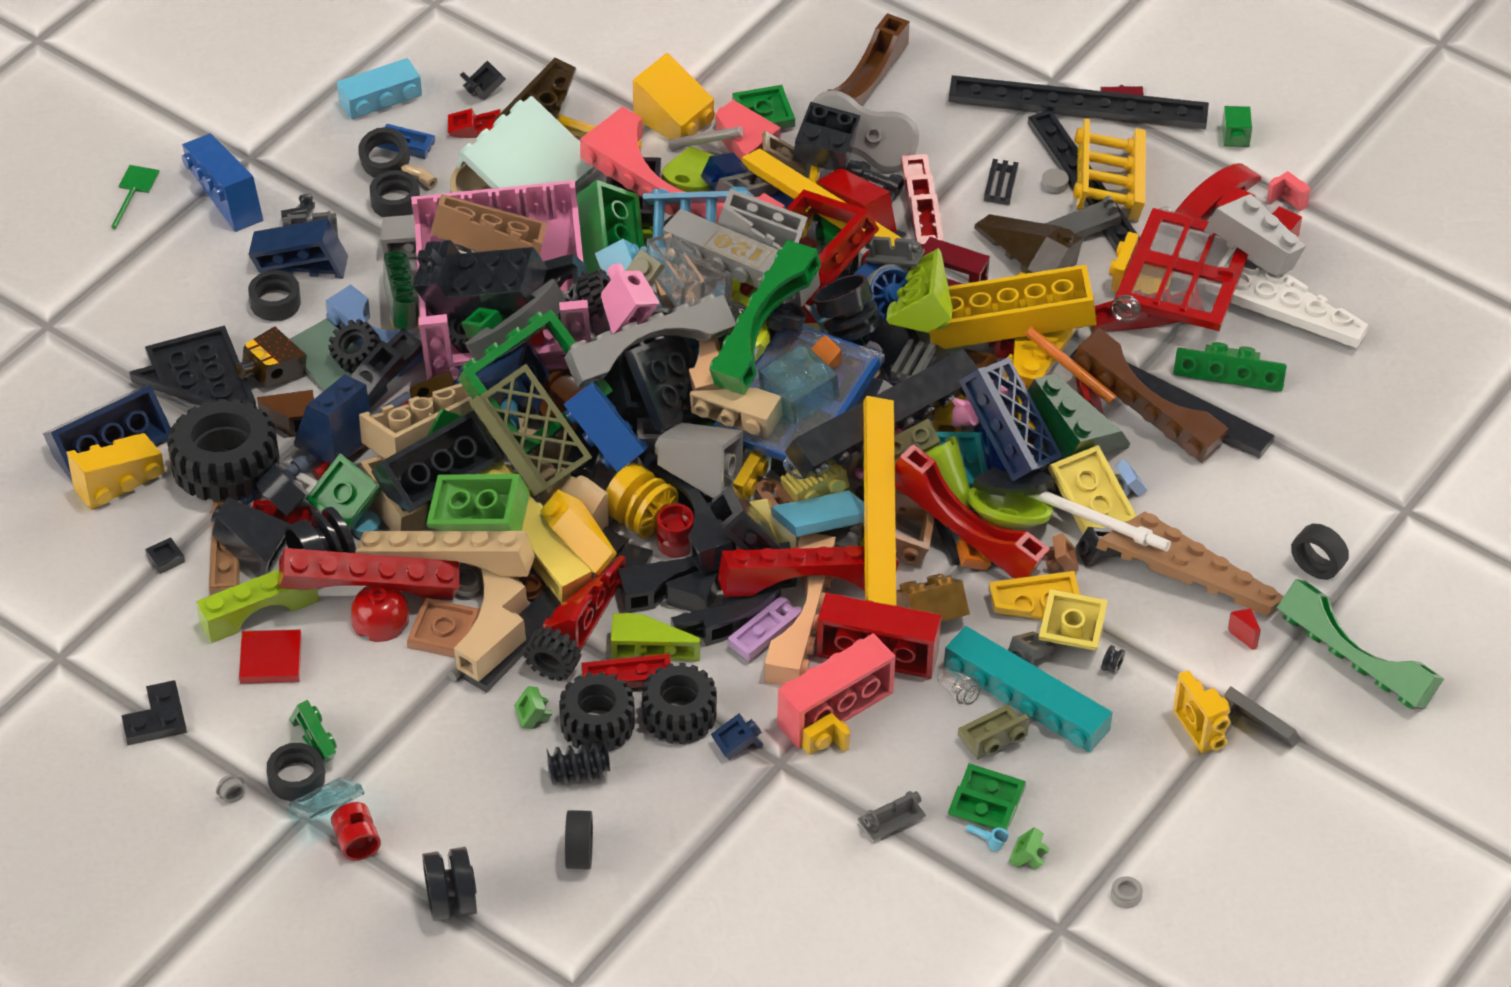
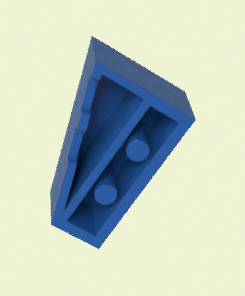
M594 381L564 404L567 408L564 413L574 425L579 423L585 431L582 436L591 447L596 445L602 452L600 459L609 470L614 468L617 472L648 448V444L644 440L640 441L631 430L633 427L627 420H623L616 411V407Z

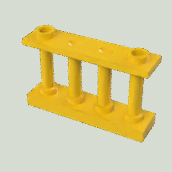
M1085 118L1082 127L1077 128L1074 143L1078 144L1077 182L1073 190V198L1077 199L1076 210L1083 208L1086 198L1102 201L1103 198L1111 196L1115 204L1124 205V208L1128 209V220L1138 222L1145 205L1146 130L1135 128L1132 138L1124 140L1090 133V119ZM1089 143L1125 150L1128 156L1124 158L1089 151ZM1089 161L1125 168L1128 174L1127 176L1092 170L1089 169ZM1089 180L1123 186L1125 190H1128V193L1125 195L1089 188Z

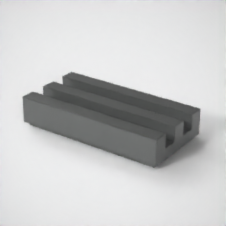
M909 339L890 371L891 379L904 381L911 377L909 373L915 367L920 354H923L912 376L926 369L935 353V344L930 343L926 347L925 342L919 341L915 345L914 340Z

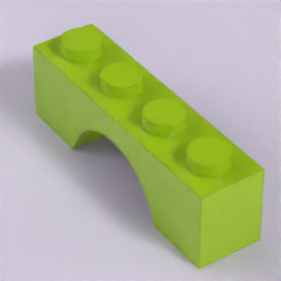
M278 569L197 600L199 622L210 643H214L237 634L242 623L252 613L263 607L283 605L293 612L319 602L318 588L311 590L278 588Z

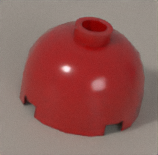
M366 586L360 590L351 604V623L353 629L359 636L361 634L368 636L369 641L373 642L389 641L401 635L402 629L409 624L408 603L402 592L373 586Z

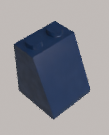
M528 340L515 350L498 358L478 372L476 376L485 388L489 390L527 364L545 390L550 374ZM460 367V371H459L458 377H459L460 374L463 372V369H462L461 367ZM526 373L515 379L513 391L530 393L532 382ZM458 379L455 380V385L460 384ZM509 383L502 389L510 390L511 383ZM534 386L533 394L541 395ZM497 392L492 397L500 406L503 400L508 399L509 394ZM512 395V400L518 405V412L526 413L529 397ZM532 398L530 414L538 415L542 402L541 399Z
M344 374L308 403L294 440V446L332 464L339 454L348 458L364 445L361 443L359 414L368 411L370 413L366 384Z

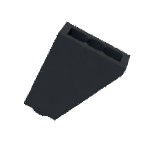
M227 497L222 507L217 506L211 517V522H214L212 535L256 577L269 573L286 545L284 529L290 523Z

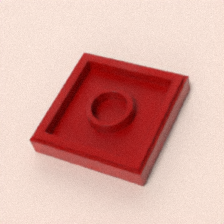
M301 629L242 631L239 670L240 684L300 682Z

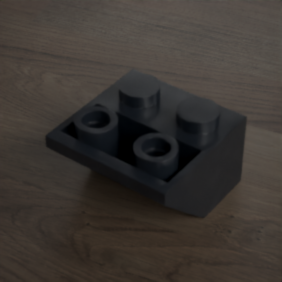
M810 102L795 139L793 160L830 171H836L839 168L845 170L852 152L861 115Z

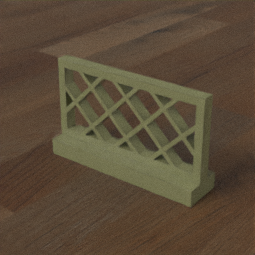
M527 364L482 395L469 401L471 407L535 498L541 496L547 489L592 459L590 453ZM526 373L532 382L530 393L513 391L515 379ZM509 383H511L510 390L502 389ZM534 386L541 395L533 394ZM497 392L509 394L506 410L494 408L488 398ZM512 395L529 397L526 413L510 411ZM532 398L545 400L548 404L546 417L530 414ZM551 410H552V412L555 414V416L557 417V419H556V418H550V412H551ZM498 413L505 414L504 421L501 419ZM509 415L525 417L523 433L512 432L508 429ZM529 418L545 421L543 437L526 434ZM549 421L562 424L564 427L563 440L546 437ZM567 433L574 442L566 441ZM514 436L522 437L521 444L518 443ZM525 438L542 441L539 457L525 453L523 450ZM545 441L562 444L559 460L543 458ZM565 445L578 447L584 456L575 463L563 461ZM530 459L538 460L537 468ZM542 461L558 464L556 476L547 482L540 474ZM562 465L569 466L561 472Z

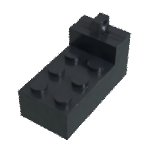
M451 240L427 242L425 249L418 252L417 260L420 265L413 287L434 316L447 314V319L469 317L479 307L497 310L500 315L513 314L533 300L531 294L542 287L548 267L534 247L460 253Z

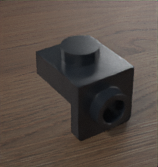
M488 60L471 77L467 76L464 72L460 74L465 81L462 86L472 96L477 93L483 100L506 80Z

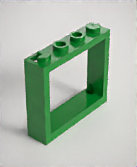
M549 310L544 315L541 311L536 313L527 321L529 323L527 327L522 330L519 326L505 336L507 341L500 346L495 342L483 351L485 356L477 361L474 357L461 367L463 372L457 379L472 399L487 391L476 374L544 326H546L565 353H568L571 349L570 346L576 343V341L552 310ZM605 379L595 382L606 397L613 391ZM492 396L488 398L494 408L501 409ZM564 412L561 413L568 422V424H571L572 422L568 419L566 414ZM498 413L501 419L504 421L505 414ZM508 418V429L512 432L519 433V431ZM549 422L546 437L551 438L564 429L562 424ZM544 426L532 435L543 437ZM514 436L518 443L521 444L522 437ZM526 438L523 450L526 454H529L539 447L542 441Z

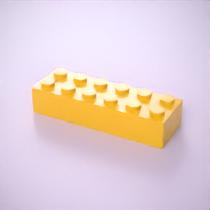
M1087 265L948 286L953 307L952 319L944 328L939 330L935 328L929 334L931 343L937 344L943 349L1023 337L1026 336V332L1031 327L1042 334L1097 325Z

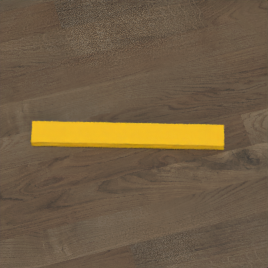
M760 148L742 157L741 165L793 199L805 189L844 202ZM818 214L826 220H828L829 222L836 225L837 227H839L840 229H843L847 224L845 222ZM876 222L879 231L874 236L890 237L892 246H895L894 240L901 237Z
M866 396L863 400L865 600L896 606L894 401Z

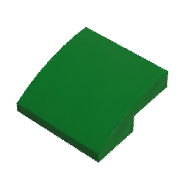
M968 763L962 782L956 789L948 815L991 829L999 827L1007 831L1023 796L1026 781Z

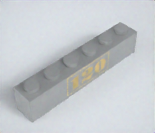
M680 209L662 229L665 249L671 253L684 256L695 263L705 265L718 273L726 274L737 279L739 282L747 283L756 288L760 286L765 271L769 270L778 251V249L683 209ZM817 272L808 288L793 294L784 301L802 307L820 286L819 272Z

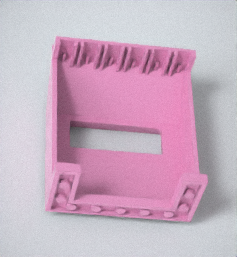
M575 180L443 194L546 222L547 227L539 255L541 259L546 261L573 253L583 262ZM441 194L411 197L417 256L419 250L425 249L427 242L444 241L431 234ZM573 278L566 280L560 287L563 292L566 293L572 286ZM419 296V329L427 380L446 371H450L453 380H456L460 367L473 357L471 353L462 354L451 344L447 314L433 316L428 306ZM582 297V300L560 302L561 323L576 343L582 340H586L587 343L592 342L587 300H583ZM548 329L543 330L545 342L533 347L548 371L568 369L569 367L564 358L566 356L565 351Z

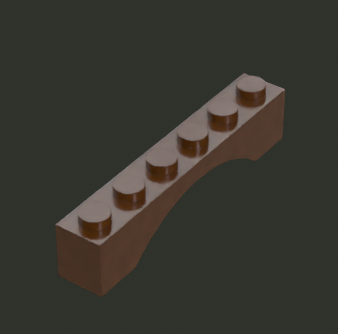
M887 13L875 28L867 49L852 74L839 87L828 89L827 91L843 92L862 106L908 46L910 21Z
M1098 328L1078 346L1074 361L1112 391L1125 405L1140 414L1145 421L1154 425L1168 439L1173 440L1182 447L1190 456L1202 463L1222 444L1229 428L1207 411L1178 406L1148 389L1130 369L1123 355L1121 344L1102 329Z

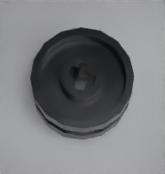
M466 846L449 849L447 854L449 869H445L442 855L438 851L422 854L425 884L433 921L450 918L451 898H454L456 911L461 917L477 914L476 882Z

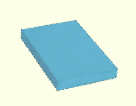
M848 490L771 506V516L796 537L864 523V502Z

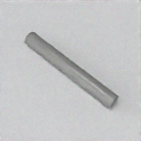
M738 126L669 139L668 145L671 150L742 137L744 132L743 128Z

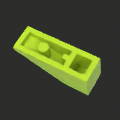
M612 613L611 659L670 653L671 661H700L699 637L643 614Z

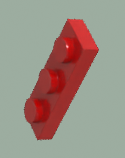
M670 653L582 662V677L586 676L585 673L592 672V675H598V672H605V676L613 674L617 676L618 681L623 679L627 683V687L638 688L642 687L644 682H647V677L650 673L655 674V669L659 667L667 668V664H671Z

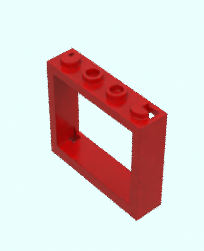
M803 189L786 208L787 210L807 217L806 222L814 213H818L847 223L819 254L821 267L818 270L820 286L805 303L812 306L814 304L813 295L820 288L833 282L879 231V227L868 210Z

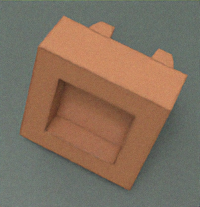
M1063 533L1053 536V546L1049 547L1050 550L1046 554L1052 560L1046 562L1047 567L1051 571H1056L1061 567L1066 572L1078 571L1075 547Z

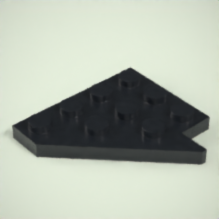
M225 325L145 346L150 366L129 371L131 382L142 386L151 385L154 390L200 406L208 401L210 403L218 402V399H226V401L236 399L241 400L244 404L249 402L256 406V400L247 378L241 379L237 374L236 364L240 363Z

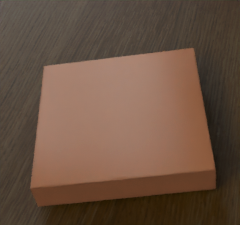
M425 597L407 639V648L455 658L454 648L469 633L481 609Z

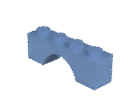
M351 284L326 300V318L340 330L342 329L340 324L344 323L348 326V320H353L356 323V320L360 319L363 323L365 321L368 323L370 319L369 298ZM372 326L381 340L386 343L401 330H384ZM358 339L355 342L362 347L364 339ZM423 350L397 375L398 377L424 361Z

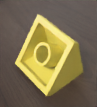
M1050 589L1039 640L1097 651L1101 642L1108 600Z

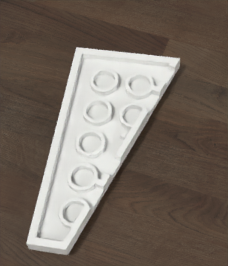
M1236 246L1233 249L1230 248L1218 267L1229 268ZM1249 259L1247 260L1231 303L1355 348L1359 346L1367 332V323L1343 308L1335 309L1327 304V298L1321 294L1316 297L1308 292V286L1287 273L1275 277ZM1209 280L1206 284L1205 294L1217 298L1222 283Z

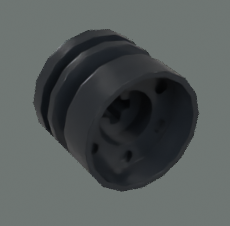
M856 274L837 279L823 286L813 295L812 299L818 314L822 318H826L823 326L828 331V335L850 342L870 334L883 323V316L878 310V304L874 300H870L873 292L864 275Z
M332 506L322 509L321 513L316 512L312 514L311 523L306 519H301L286 526L284 529L288 548L356 553L354 539L347 524L339 512Z

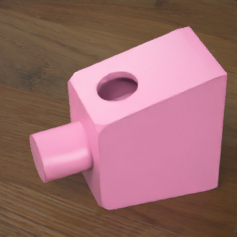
M622 264L610 266L607 269V273L611 281L602 291L601 298L612 334L622 331L621 328L629 323L637 322L638 325L645 323L660 303L642 272L625 271Z

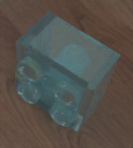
M804 342L758 369L760 389L781 396L783 414L794 425L840 397L838 375Z

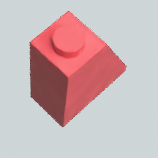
M734 100L719 108L715 115L716 131L738 126L743 128L744 134L742 137L721 140L743 172L747 169L741 165L742 157L759 148L763 150L762 133L764 131L780 139L781 127Z

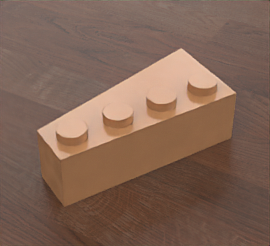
M441 194L431 234L441 240H451L453 243L477 252L534 247L540 255L547 223Z

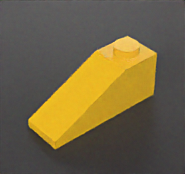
M557 490L540 510L551 529L595 574L599 575L617 554L582 500Z

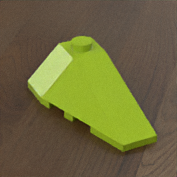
M939 248L923 256L917 267H911L905 277L908 283L904 287L899 288L896 293L899 297L898 301L891 302L888 307L886 320L889 324L927 333L935 328L937 330L942 329L949 324L952 319L953 307L942 254Z

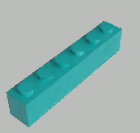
M965 626L945 647L944 666L952 673L959 674L972 682L977 688L984 689L994 695L999 701L1011 705L1023 715L1026 714L1028 718H1032L1044 725L1049 731L1058 733L1076 747H1081L1090 753L1110 731L1112 711L968 626Z

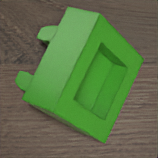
M527 686L514 704L522 728L533 729L538 720L546 722L553 714L552 710H546L545 706L549 701L547 698L541 697L538 687Z
M1033 827L1018 837L1009 862L1018 868L1026 862L1035 869L1044 865L1045 861L1037 856V854L1043 856L1050 850L1044 843H1041L1044 833Z

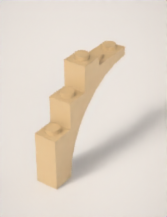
M468 564L481 579L484 587V600L477 620L469 633L454 648L457 669L479 682L526 641L524 620L519 614L528 607L526 588L519 581L521 577L498 576L486 569Z

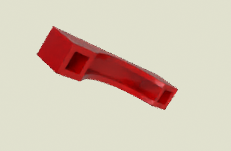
M914 444L895 463L896 489L907 495L943 525L963 538L965 542L985 555L987 559L1002 568L1012 578L1030 577L1050 550L1049 547L1028 531L1000 527L972 512L948 487L936 461Z
M822 546L819 548L794 547L791 549L765 548L763 550L737 549L734 551H722L718 581L725 597L753 596L766 587L780 581L808 575L841 578L865 591V546ZM896 559V572H897L898 561H897V559Z
M284 548L279 559L278 588L311 590L333 586H373L400 590L421 598L453 600L459 590V562Z

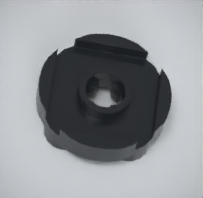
M781 303L766 319V325L775 331H782V328H787L800 332L806 319V312L794 303Z

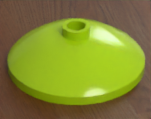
M973 487L969 490L967 497L971 507L986 521L1012 530H1023L1042 525L1051 519L1053 512L1051 505L1029 496L1023 497L1021 493H1006V497L992 495Z

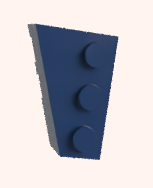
M328 218L254 231L248 253L259 273L270 270L286 271L293 275L294 271L309 272L310 277H318L319 273L335 274V278L343 279L348 260V254Z

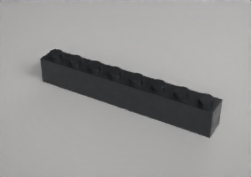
M962 349L874 397L894 401V431L899 428L901 431H904L915 423V419L919 417L923 420L928 418L936 411V408L950 406L953 403L952 400L960 395L967 397L959 380L978 368L965 350ZM863 402L793 439L785 453L803 479L812 475L819 477L829 470L830 465L834 463L841 465L852 456V453L858 451L861 454L864 452Z

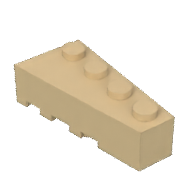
M460 383L432 392L433 397L419 398L417 396L408 399V404L394 408L391 404L381 407L382 412L371 415L369 411L359 414L361 443L386 459L426 437L441 408L462 416L473 411L474 409L469 403L472 398Z

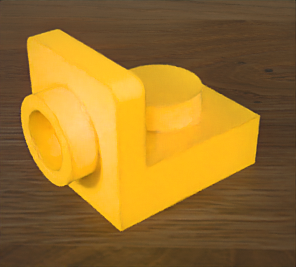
M830 713L803 729L802 748L811 755L817 750L827 748L833 741L844 752L849 749L850 729L844 721H839L833 713Z

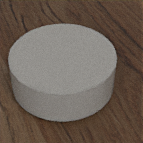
M1060 169L1045 171L1042 175L1043 189L1054 194L1064 192L1068 187L1069 178L1067 173Z
M1120 877L1112 884L1111 898L1116 905L1122 908L1135 907L1142 899V885L1133 877Z

